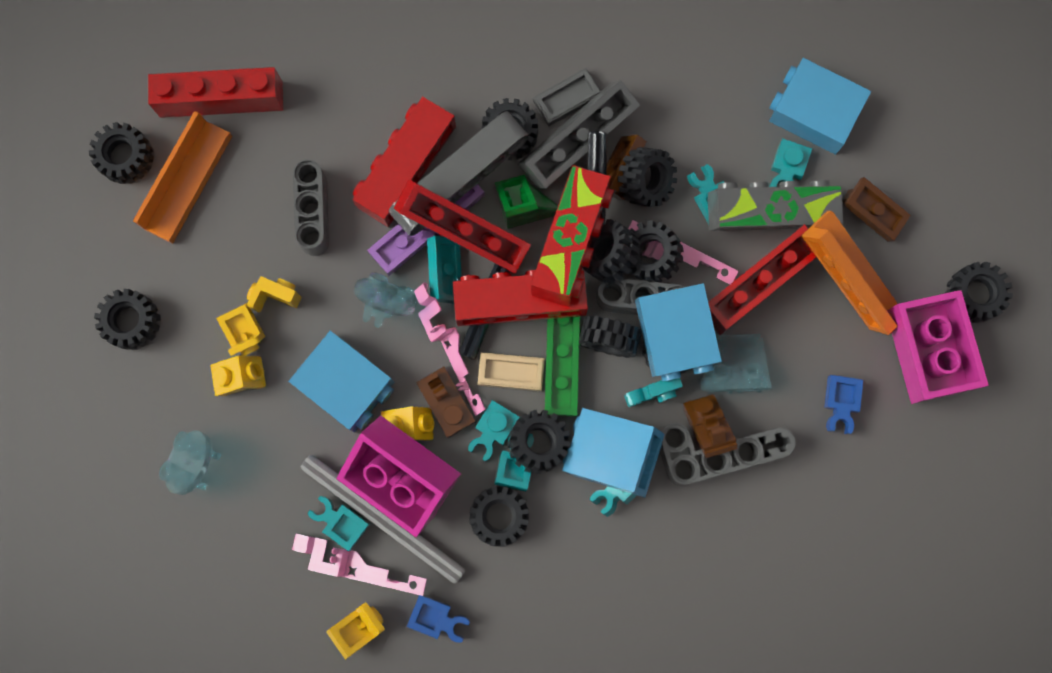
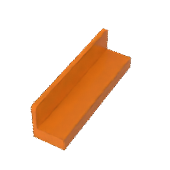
M194 111L134 217L133 222L145 231L173 244L233 137L230 132L207 122L199 112Z
M826 211L802 235L803 239L869 330L889 335L897 327V324L887 310L897 305L896 300L834 212Z

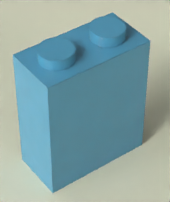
M802 58L798 67L796 68L791 65L783 80V83L787 84L784 93L777 92L769 107V109L774 111L769 122L836 155L845 144L871 91Z
M704 283L638 297L635 300L652 377L661 375L662 382L681 378L680 371L693 368L694 374L713 371V364L722 362Z
M332 331L327 333L288 381L352 432H355L358 428L363 430L373 418V414L370 412L378 402L384 404L394 391L391 386L395 383L388 375Z
M582 408L580 416L574 422V436L570 448L567 450L568 453L563 459L564 467L562 471L581 479L645 498L665 434L653 426Z

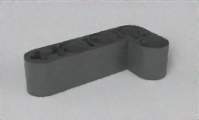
M671 423L661 429V432L665 435L660 448V454L669 480L673 484L683 486L786 457L794 451L796 443L793 434L785 428H775L736 439L737 449L719 454L722 459V465L719 470L715 471L708 466L707 458H705L702 449L695 451L688 429L683 424ZM669 430L677 431L680 434L682 441L679 447L674 448L667 444L665 436ZM781 439L783 441V446L764 451L762 446L774 440ZM741 444H747L753 450V457L749 462L744 461L739 456L738 450ZM680 461L686 462L691 468V474L686 480L680 479L675 473L676 464Z

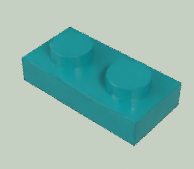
M433 236L427 238L430 296L435 297L438 302L454 304L453 281H460V277H462L460 245L446 237Z

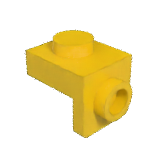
M260 276L258 282H254L247 293V300H249L247 306L253 311L260 313L267 297H270L297 309L302 297L294 290L296 287L294 284L281 278L274 282Z
M247 303L216 318L231 345V348L228 349L230 356L239 352L242 356H246L260 348L258 343L266 337Z
M238 355L210 365L215 396H227L246 389H261L266 386L264 368L260 356Z
M412 406L381 411L382 417L415 441L433 440L434 419L431 408Z
M365 602L328 629L326 633L346 660L382 633L385 628L382 625L383 618L378 610L373 606L370 607Z

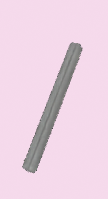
M309 455L303 461L301 469L452 583H457L465 572L464 567L421 535H418L417 538L350 490L336 479L338 473L313 455Z

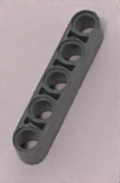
M508 111L503 112L419 181L418 184L455 203L527 142L530 135ZM396 202L390 207V215L408 236L412 237L425 228V226L397 212L394 209Z

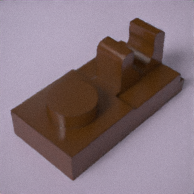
M639 135L621 136L607 162L606 175L610 176L609 188L614 190L613 197L617 200H625L623 197L625 193L619 190L623 183L618 182V176H623V172L619 171L620 165H626L623 161L624 157L630 156L629 152L631 150L644 147L647 143Z
M865 177L860 178L855 188L848 190L842 199L847 209L864 221L867 226L887 242L895 241L911 216Z
M445 367L416 382L447 438L476 423Z
M714 394L683 403L684 413L705 458L737 449L736 438Z

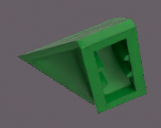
M525 175L495 182L507 229L555 216L558 205L530 184Z

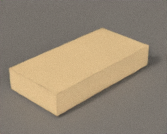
M481 352L478 386L542 391L545 358Z

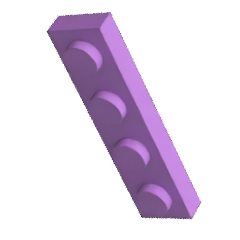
M477 184L455 203L468 210L485 196V192ZM398 224L367 251L386 274L390 276L427 245V238L438 236L439 234L425 227L418 234L410 237Z

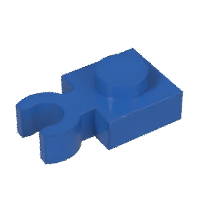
M836 375L828 376L824 408L833 409V415L829 417L826 423L828 432L835 431V424L840 420L845 424L844 434H852L854 421L850 416V412H860L863 389L862 379Z
M419 595L407 627L436 639L439 638L443 630L447 632L448 637L452 641L461 643L464 637L455 633L454 625L463 623L469 626L470 619L463 615L450 617L448 616L451 608L450 605L425 595Z

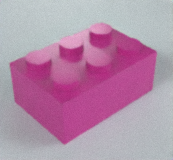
M962 290L899 303L887 310L897 324V327L891 333L911 404L989 386Z
M380 415L360 433L336 479L417 538L435 517L461 473Z

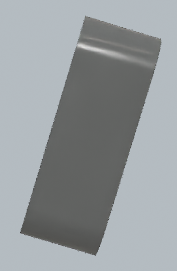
M305 159L298 162L293 170L295 239L306 254L319 256L325 253L329 247L327 179L317 162ZM308 173H317V177L313 182H303L304 177ZM318 203V208L315 212L311 214L304 213L305 207L308 204ZM318 233L319 239L315 244H305L308 235Z
M615 278V283L602 282L599 285L596 301L604 311L638 315L635 303L636 293L646 292L652 295L684 288V286L624 278L619 281ZM613 288L618 291L620 299L615 302L607 301L603 296V291Z

